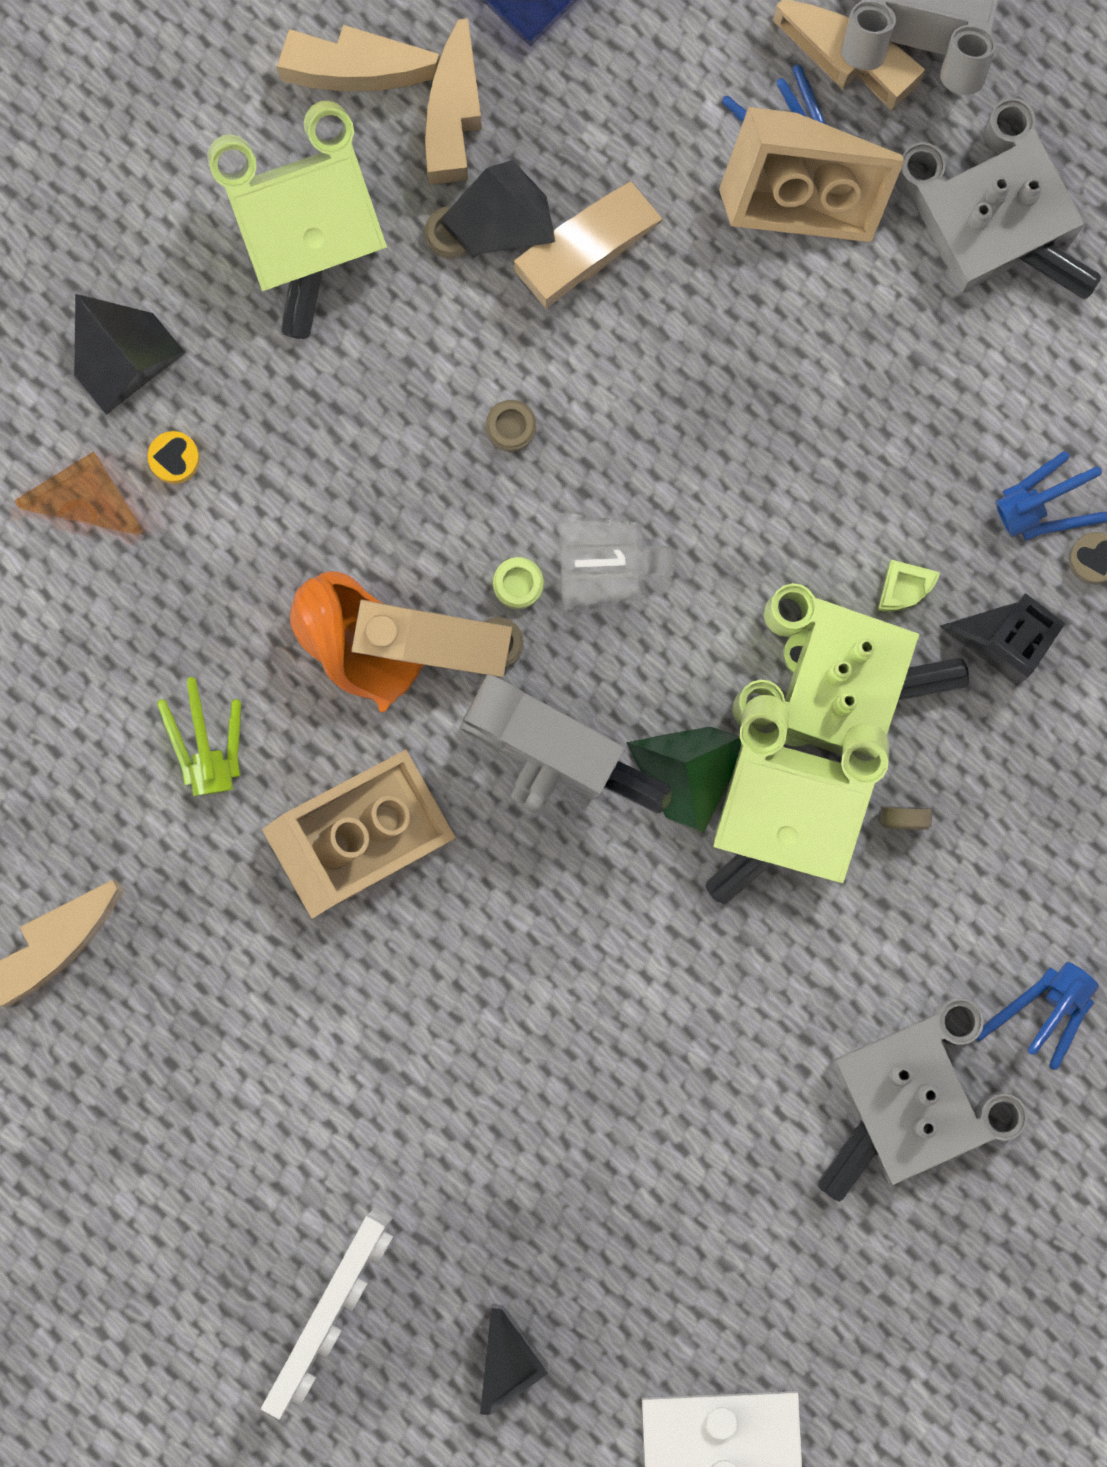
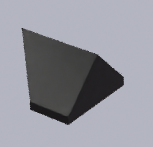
M513 160L486 168L440 219V223L473 259L478 254L555 242L547 196Z
M75 294L74 375L107 415L181 357L185 351L154 313Z
M1025 593L1016 603L940 625V627L1018 686L1034 672L1066 623Z
M492 1304L480 1408V1414L492 1415L548 1374V1362L503 1305Z

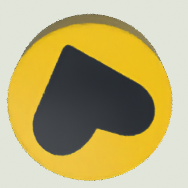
M169 431L160 434L152 441L148 449V463L153 473L160 480L170 484H180L192 478L197 472L200 454L197 446L189 436L181 432Z

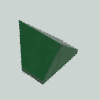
M704 727L626 742L640 771L669 784L673 789L672 802L668 808L663 810L665 817L675 823L704 833L733 774L742 744L740 736L713 727Z

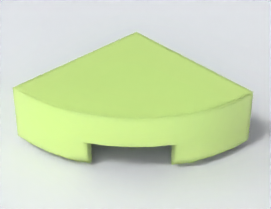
M891 560L877 610L886 612L901 611L900 609L905 610L903 608L918 604L934 588L940 572Z

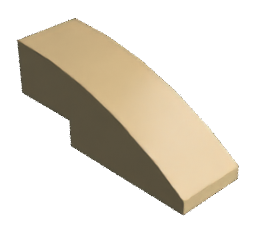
M781 0L776 5L773 21L842 90L858 77L893 111L920 85L925 69L892 42H890L883 65L877 69L859 70L850 66L841 55V47L849 21L848 17L815 5L793 0Z
M468 18L459 19L454 26L443 49L432 83L427 107L425 135L429 185L468 180L463 132L482 130Z
M343 25L337 43L289 29L277 69L281 81L309 88L344 92L379 91L411 86L434 79L440 56L438 53Z
M632 181L590 205L554 230L555 242L534 245L514 260V271L545 309H547L582 280L586 282L663 221V219Z
M111 880L20 927L29 946L0 960V1007H10L37 991L75 959L90 943L123 893L119 882Z

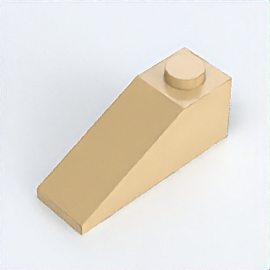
M361 599L351 652L504 677L512 627Z

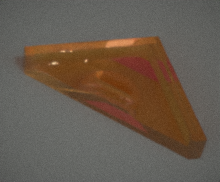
M94 451L14 500L17 507L25 511L133 535H140L145 532Z

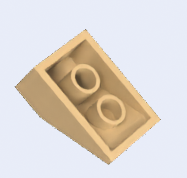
M748 107L719 191L731 226L872 242L904 164V159L899 153L801 114Z
M407 750L390 757L282 814L262 829L311 919L456 839Z

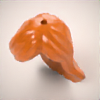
M328 571L315 578L308 579L297 589L292 601L290 625L293 634L301 647L322 663L325 673L335 685L347 693L375 701L379 711L385 712L390 704L395 703L397 698L405 694L411 687L424 664L351 652L361 599L378 603L382 602L366 592L354 578L341 572Z

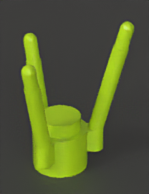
M189 677L186 680L199 752V754L192 755L193 765L166 700L160 699L157 702L163 723L182 768L184 785L192 786L193 796L234 790L232 778L240 776L238 750L241 701L234 699L231 703L226 760H224L222 750L210 751L197 681L194 677Z

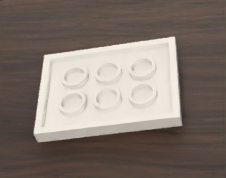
M374 1208L365 1217L263 1403L261 1410L280 1420L292 1402L300 1406L302 1405L316 1379L315 1376L308 1373L318 1354L327 1359L342 1331L334 1326L344 1307L350 1311L354 1310L368 1284L360 1279L370 1260L379 1264L393 1238L392 1235L385 1232L393 1217L377 1208Z
M797 1391L642 1398L645 1467H802L799 1398Z

